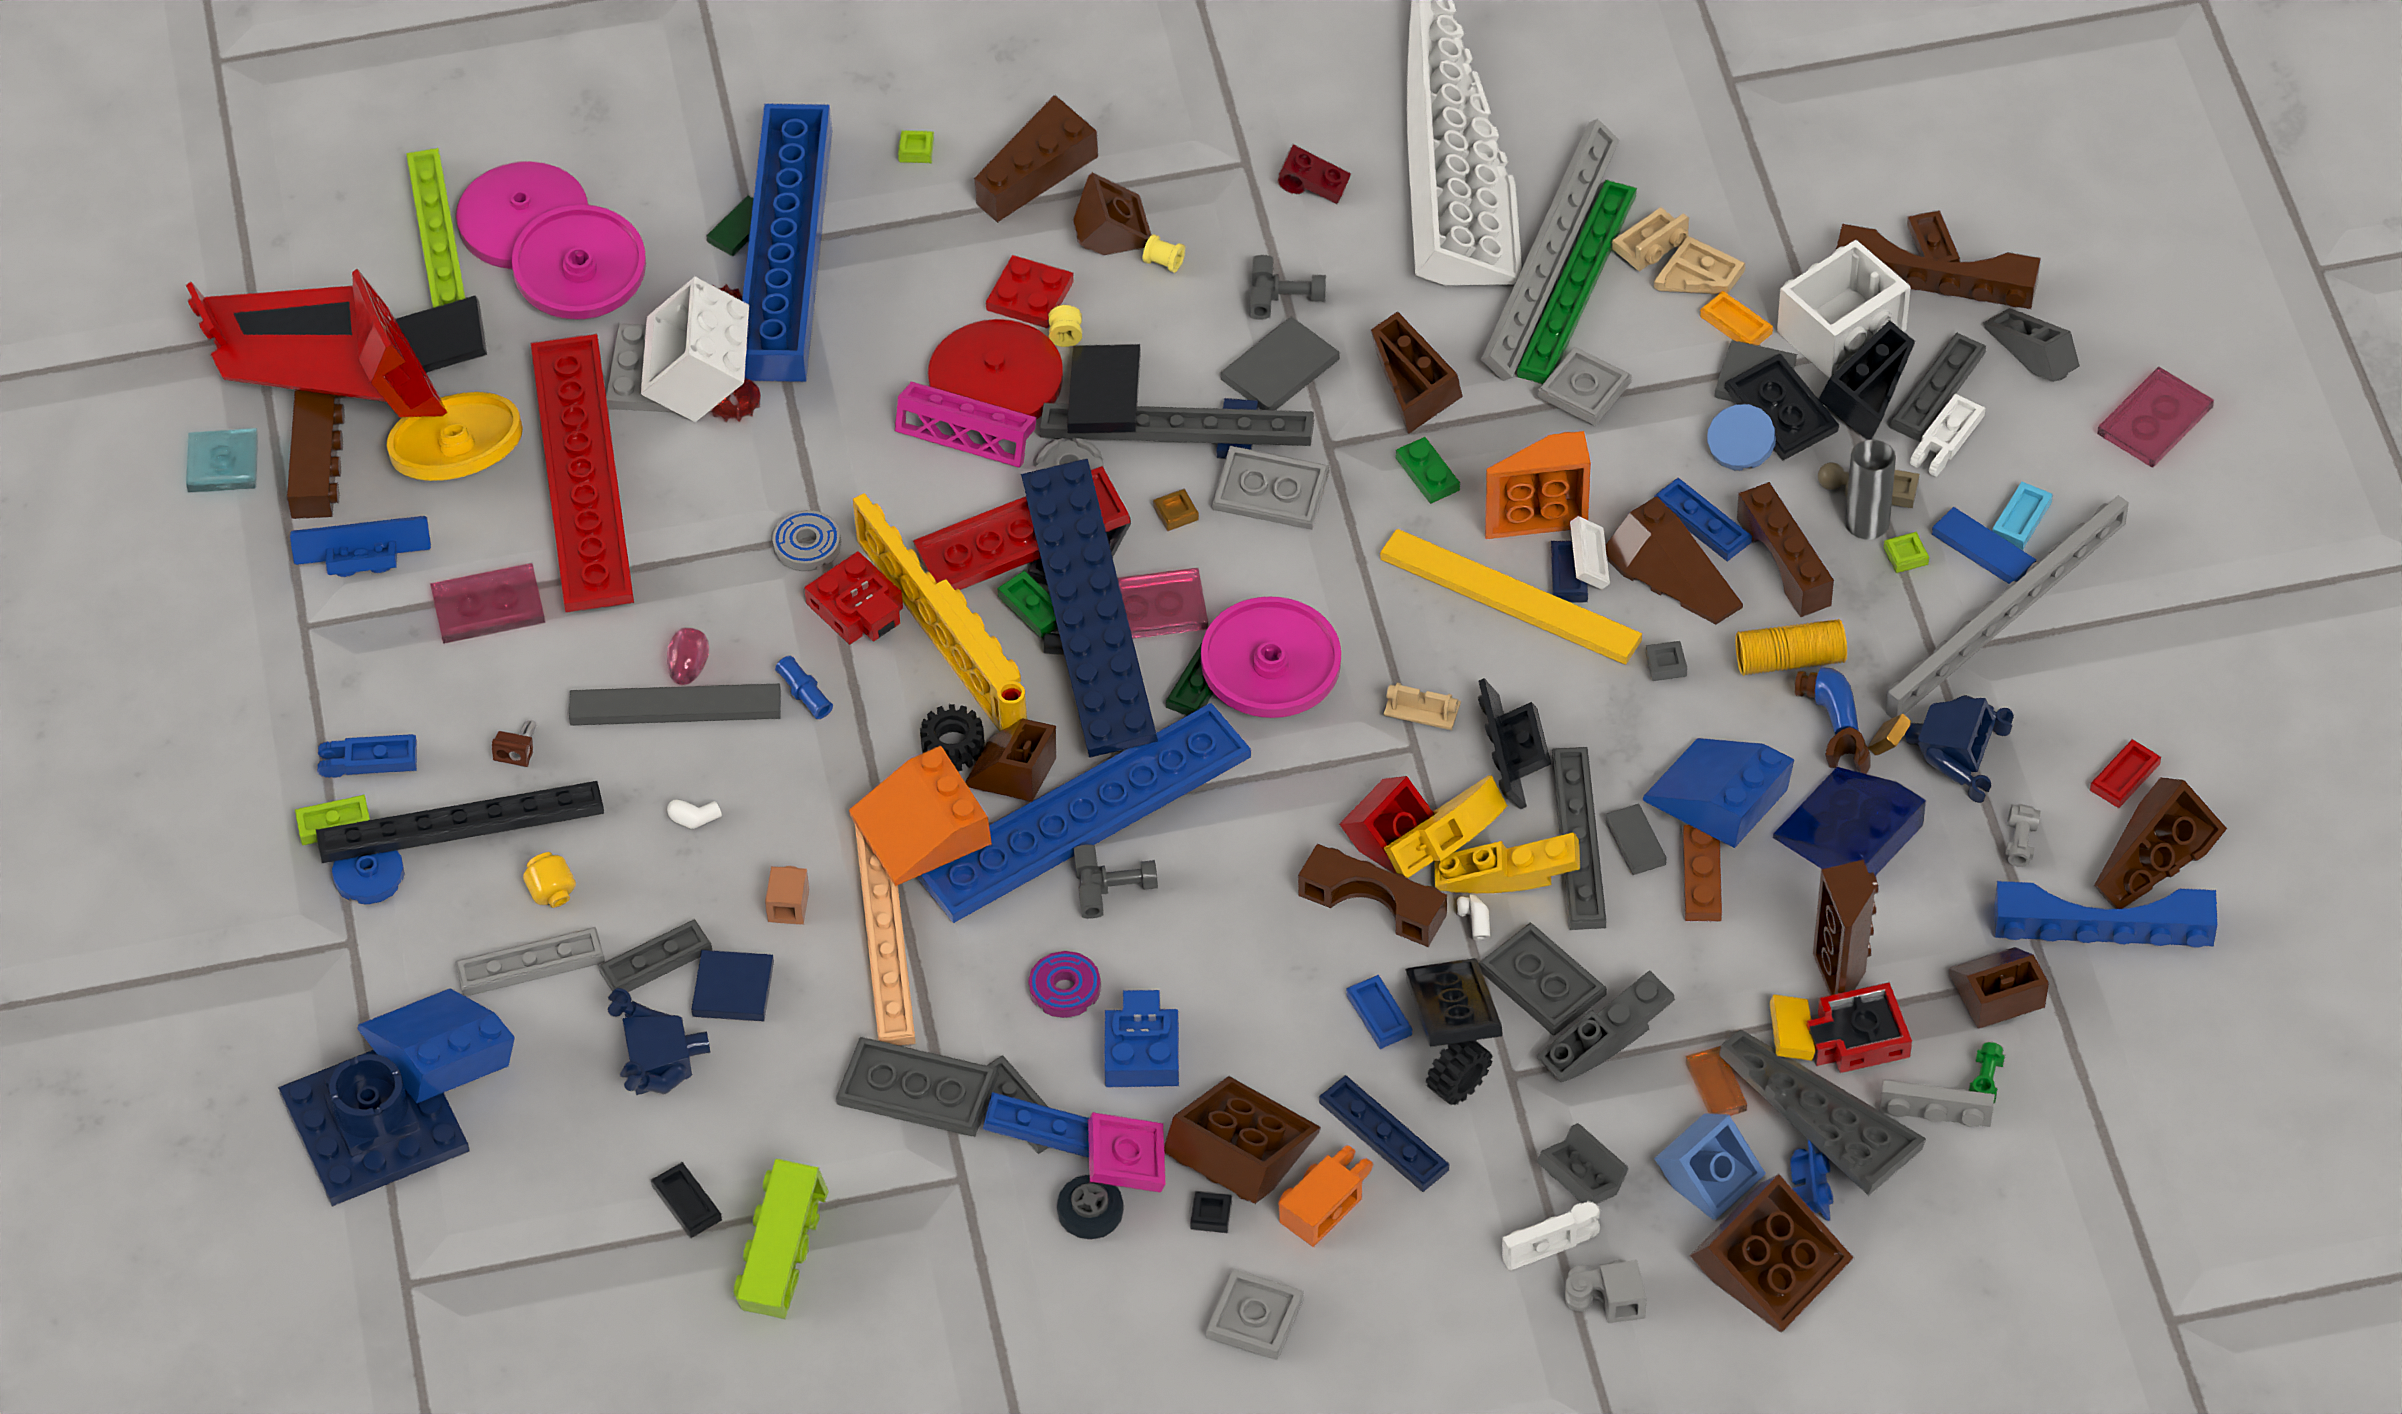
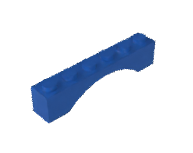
M1997 881L1994 901L1995 938H2007L2010 940L2042 939L2049 942L2057 940L2080 941L2083 943L2116 942L2122 945L2130 943L2153 944L2156 946L2189 945L2195 948L2214 946L2218 926L2216 890L2178 889L2167 897L2147 905L2128 909H2100L2065 901L2048 893L2035 883Z

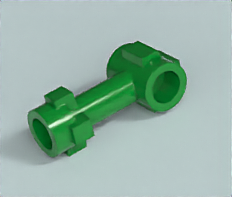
M1986 1042L1982 1045L1981 1050L1978 1049L1976 1062L1982 1063L1980 1073L1973 1082H1970L1969 1091L1995 1094L1994 1103L1998 1089L1995 1087L1993 1080L1996 1066L2003 1067L2005 1060L2001 1045L1994 1042Z

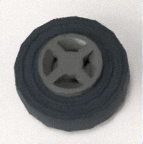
M1090 1174L1076 1177L1066 1183L1060 1191L1057 1201V1213L1060 1223L1068 1233L1082 1239L1092 1240L1110 1234L1120 1224L1124 1211V1203L1118 1187L1090 1182Z

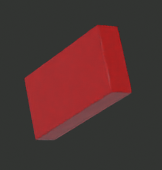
M2132 739L2091 782L2090 791L2115 807L2120 808L2160 765L2161 756Z

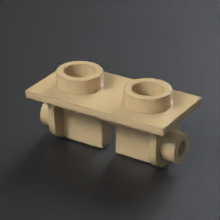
M1397 682L1396 685H1389L1388 702L1384 716L1452 730L1461 701L1452 698V694L1443 695L1430 691L1422 693L1420 689L1402 686L1401 683Z

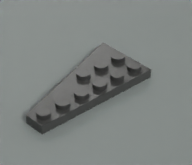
M1742 1029L1722 1044L1719 1056L1868 1196L1923 1149L1926 1141L1925 1137L1791 1058L1776 1056L1774 1048Z

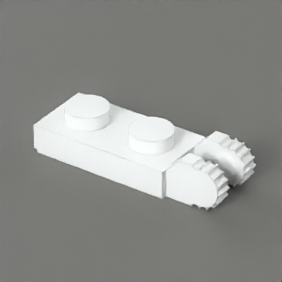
M1955 394L1922 436L1921 443L1915 449L1910 459V465L1918 468L1925 461L1930 450L1938 453L1929 467V474L1937 477L1945 468L1948 459L1951 460L1985 416L1986 408Z
M1589 1201L1573 1206L1571 1212L1558 1217H1550L1542 1223L1526 1229L1516 1230L1502 1237L1503 1262L1507 1269H1517L1575 1247L1578 1243L1589 1240L1590 1237L1594 1238L1595 1235L1597 1236L1600 1230L1599 1220H1597L1600 1215L1599 1206Z

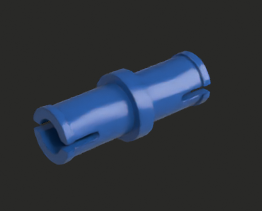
M786 656L777 663L775 671L791 687V694L796 700H802L816 719H822L832 711L833 704L819 690L816 679L812 675H807L794 657Z

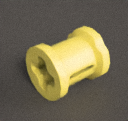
M1152 234L1145 245L1143 261L1148 264L1156 262L1167 266L1170 272L1176 273L1184 260L1185 245L1181 243L1173 245L1160 240L1158 235Z

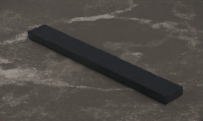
M598 781L322 828L316 830L321 862L326 863L604 814V806Z

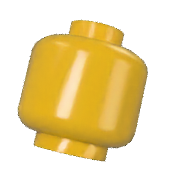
M545 852L527 862V869L523 874V880L536 904H550L551 908H556L570 900L569 894L574 890L576 880L562 856Z

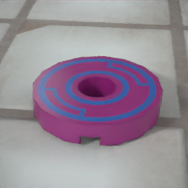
M1070 951L1051 953L1040 959L1032 968L1028 981L1033 1003L1043 1008V1012L1062 1018L1078 1016L1086 1012L1087 1007L1091 1006L1092 1003L1094 1005L1099 999L1101 991V978L1097 966L1088 957ZM1062 980H1069L1074 983L1073 987L1066 990L1059 989L1055 985Z

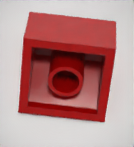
M1408 776L1382 779L1339 825L1360 853L1390 872L1397 873L1384 848L1435 814Z

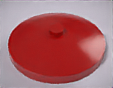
M1005 319L978 321L952 332L937 346L928 367L929 387L1033 416L1037 420L1042 416L1044 403H1055L1060 395L1063 385L1062 359L1054 343L1044 333L1030 325Z

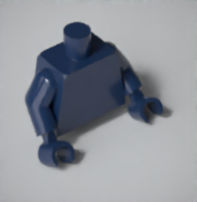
M1963 695L1948 702L1932 704L1929 707L1924 723H1910L1911 725L1905 733V738L1908 744L1919 745L1928 764L1962 786L1964 783L1968 785V796L1970 799L1981 803L1986 795L1977 787L1989 792L1991 781L1985 775L1973 777L1971 772H1978L1992 731L2000 736L2010 734L2013 727L2011 723L2014 714L2009 708H2000L1997 712L1994 711V707L1988 704L1986 698H1973Z
M622 988L614 989L608 996V999L613 1001L608 1007L609 1014L613 1017H618L625 1013L626 1017L622 1018L630 1062L625 1064L620 1072V1076L627 1078L624 1083L627 1091L635 1090L636 1095L650 1091L667 1094L682 1081L692 1076L690 1056L711 1053L707 1031L685 1035L681 1016L669 1015L650 1009L635 1001L631 1002L630 994Z

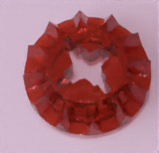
M744 378V383L732 392L738 400V404L732 405L730 401L731 395H729L711 411L714 417L721 416L725 422L730 418H736L740 422L743 416L752 417L754 410L760 408V390L753 381Z

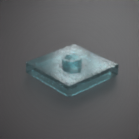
M257 429L190 432L188 435L186 478L188 493L256 488Z

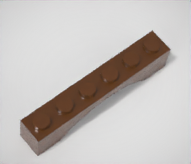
M1842 224L1836 249L1842 246L1845 247L1854 240H1857L1910 285L1913 290L2008 305L2015 308L2032 309L2041 258L2007 252L1993 258L1973 262L1937 261L1901 249L1883 237L1876 229Z

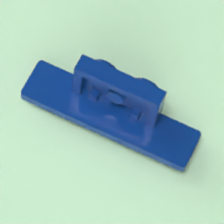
M426 516L294 530L290 532L293 561L296 565L326 561L327 574H336L340 577L354 575L356 572L370 570L374 573L386 572L391 568L397 567V553L429 550L431 548L428 519Z

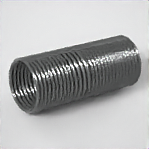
M1873 439L1858 443L1852 449L1850 457L1845 523L1846 528L1851 534L1862 539H1876L1883 536L1888 531L1891 516L1896 455L1889 444Z

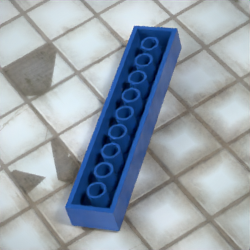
M764 104L742 302L749 305L744 381H807L832 141L830 105Z

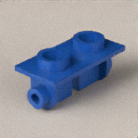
M1808 1140L1809 1151L1797 1149L1790 1158L1792 1182L1794 1185L1806 1183V1185L1795 1187L1793 1190L1814 1213L1821 1212L1825 1219L1829 1221L1831 1220L1829 1205L1834 1202L1833 1193L1826 1177V1173H1830L1831 1170L1828 1157Z

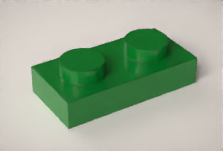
M1426 437L1396 449L1397 461L1430 504L1460 491V481Z
M1025 570L997 588L998 597L1040 638H1043L1045 633H1050L1058 628L1050 594Z

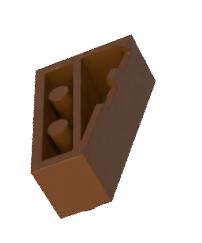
M1398 311L1371 329L1377 356L1408 434L1463 397L1458 374Z

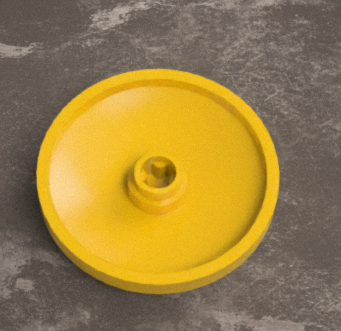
M467 392L441 397L440 399L448 412L443 416L401 418L394 425L387 438L388 454L392 465L397 471L405 476L419 480H449L479 472L503 459L518 444L522 436L523 425L517 407L509 399L492 393Z

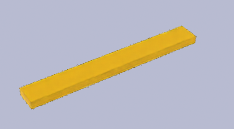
M1400 529L1395 530L1380 552V560L1626 665L1642 641L1641 632Z

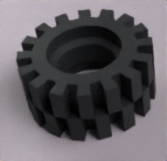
M949 704V710L944 711L943 706L937 707V715L930 711L927 714L928 720L923 719L921 723L922 728H920L922 753L942 746L954 766H956L957 771H963L962 764H966L968 768L972 767L973 759L977 761L985 748L984 728L981 718H977L976 712L973 710L967 714V707L963 705L960 706L959 710H955V704ZM951 732L961 733L966 736L964 740L954 744L944 743L939 740L941 736Z
M1476 1040L1448 1044V1048L1441 1050L1439 1053L1441 1056L1433 1061L1434 1067L1429 1069L1427 1073L1429 1075L1426 1078L1427 1087L1448 1104L1458 1105L1460 1101L1463 1102L1467 1099L1468 1094L1472 1095L1475 1092L1474 1088L1477 1085L1480 1086L1482 1084V1077L1487 1076L1489 1072L1487 1068L1492 1065L1493 1061L1491 1059L1493 1055Z

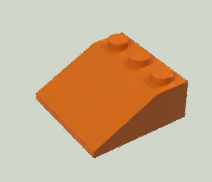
M1584 431L1548 435L1486 469V539L1571 530L1570 521L1577 516L1588 520L1591 462Z
M942 746L906 761L849 809V815L895 886L992 844L988 816Z

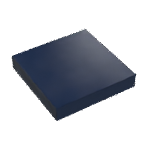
M701 950L691 1009L692 1017L765 1021L774 966L773 954Z

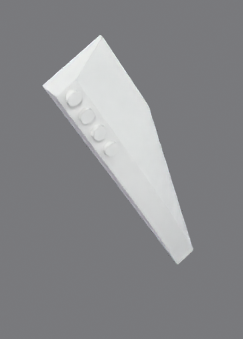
M1412 0L1408 48L1407 133L1415 274L1442 285L1515 284L1522 270L1516 184L1513 175L1507 174L1505 166L1508 161L1505 152L1499 151L1496 142L1499 138L1497 129L1489 122L1488 116L1491 114L1478 73L1471 69L1470 63L1473 59L1470 50L1465 49L1461 38L1464 32L1461 24H1458L1454 19L1453 15L1456 9L1453 0Z

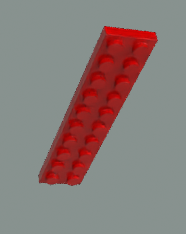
M592 334L531 343L565 613L634 603L598 335Z

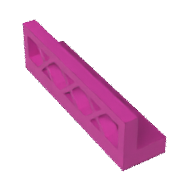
M912 381L898 396L896 432L1019 468L1023 465L1026 440L1035 430L1036 417ZM906 412L916 413L924 424L915 426L906 423ZM938 421L947 422L955 433L952 435L943 434L935 423ZM970 430L980 432L986 442L982 445L974 443L967 435V432ZM1005 439L1015 442V454L1005 452L998 441Z

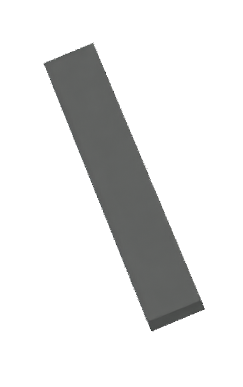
M780 683L570 690V726L780 719L781 717Z
M1588 747L1552 749L1560 835L1574 832L1579 839L1580 869L1564 873L1570 930L1606 928V912Z

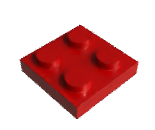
M1012 255L986 301V310L1048 329L1050 326L1049 313L1053 308L1061 306L1074 282L1073 272Z

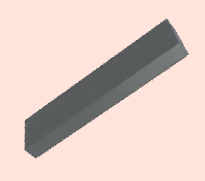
M1956 332L1892 419L1891 429L1921 442L1922 436L1985 355L1986 345Z

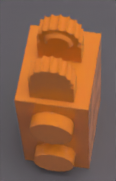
M1345 1146L1333 1158L1327 1155L1319 1164H1312L1305 1172L1303 1179L1294 1188H1288L1279 1199V1223L1312 1247L1362 1200V1181L1369 1175L1374 1164L1369 1159L1364 1158L1351 1170H1348L1346 1166L1352 1162L1356 1152L1351 1146Z

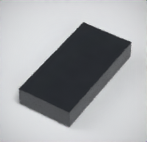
M683 1162L651 1179L653 1189L690 1238L722 1221L721 1212Z

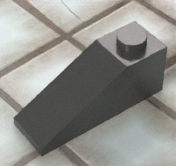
M2008 308L1984 322L1985 329L2035 375L2054 382L2064 379L2068 376V373L2080 367L2072 334L2069 330L2012 308Z

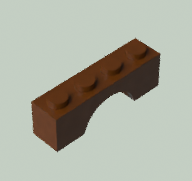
M1767 482L1739 493L1737 520L1742 528L1752 535V543L1762 541L1772 553L1782 577L1784 593L1799 616L1803 617L1832 606L1834 579L1771 483Z
M1317 844L1298 875V896L1330 909L1350 898L1363 897L1376 900L1384 904L1393 914L1396 922V935L1429 947L1447 916V894L1442 893L1435 887L1424 886L1411 881L1402 874L1391 873L1378 868L1369 861H1361L1345 855L1336 848H1328Z

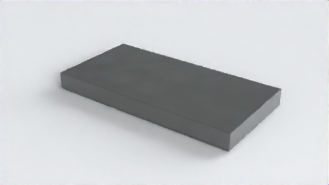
M860 1037L838 1091L836 1101L840 1106L975 1137L999 1073L998 1069Z

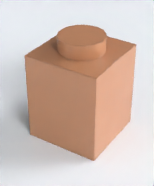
M771 866L765 900L768 922L804 925L810 890L807 869L794 866Z

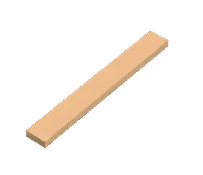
M855 824L878 1040L899 1046L916 1044L898 885L895 886Z

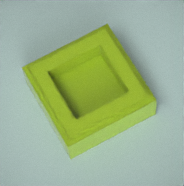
M901 130L898 153L899 162L932 163L934 131Z
M1917 532L1884 540L1883 548L1896 573L1929 565V555Z

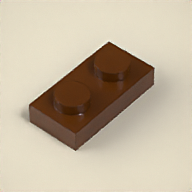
M1940 210L1908 216L1907 226L1921 257L1937 261L1960 262V257Z

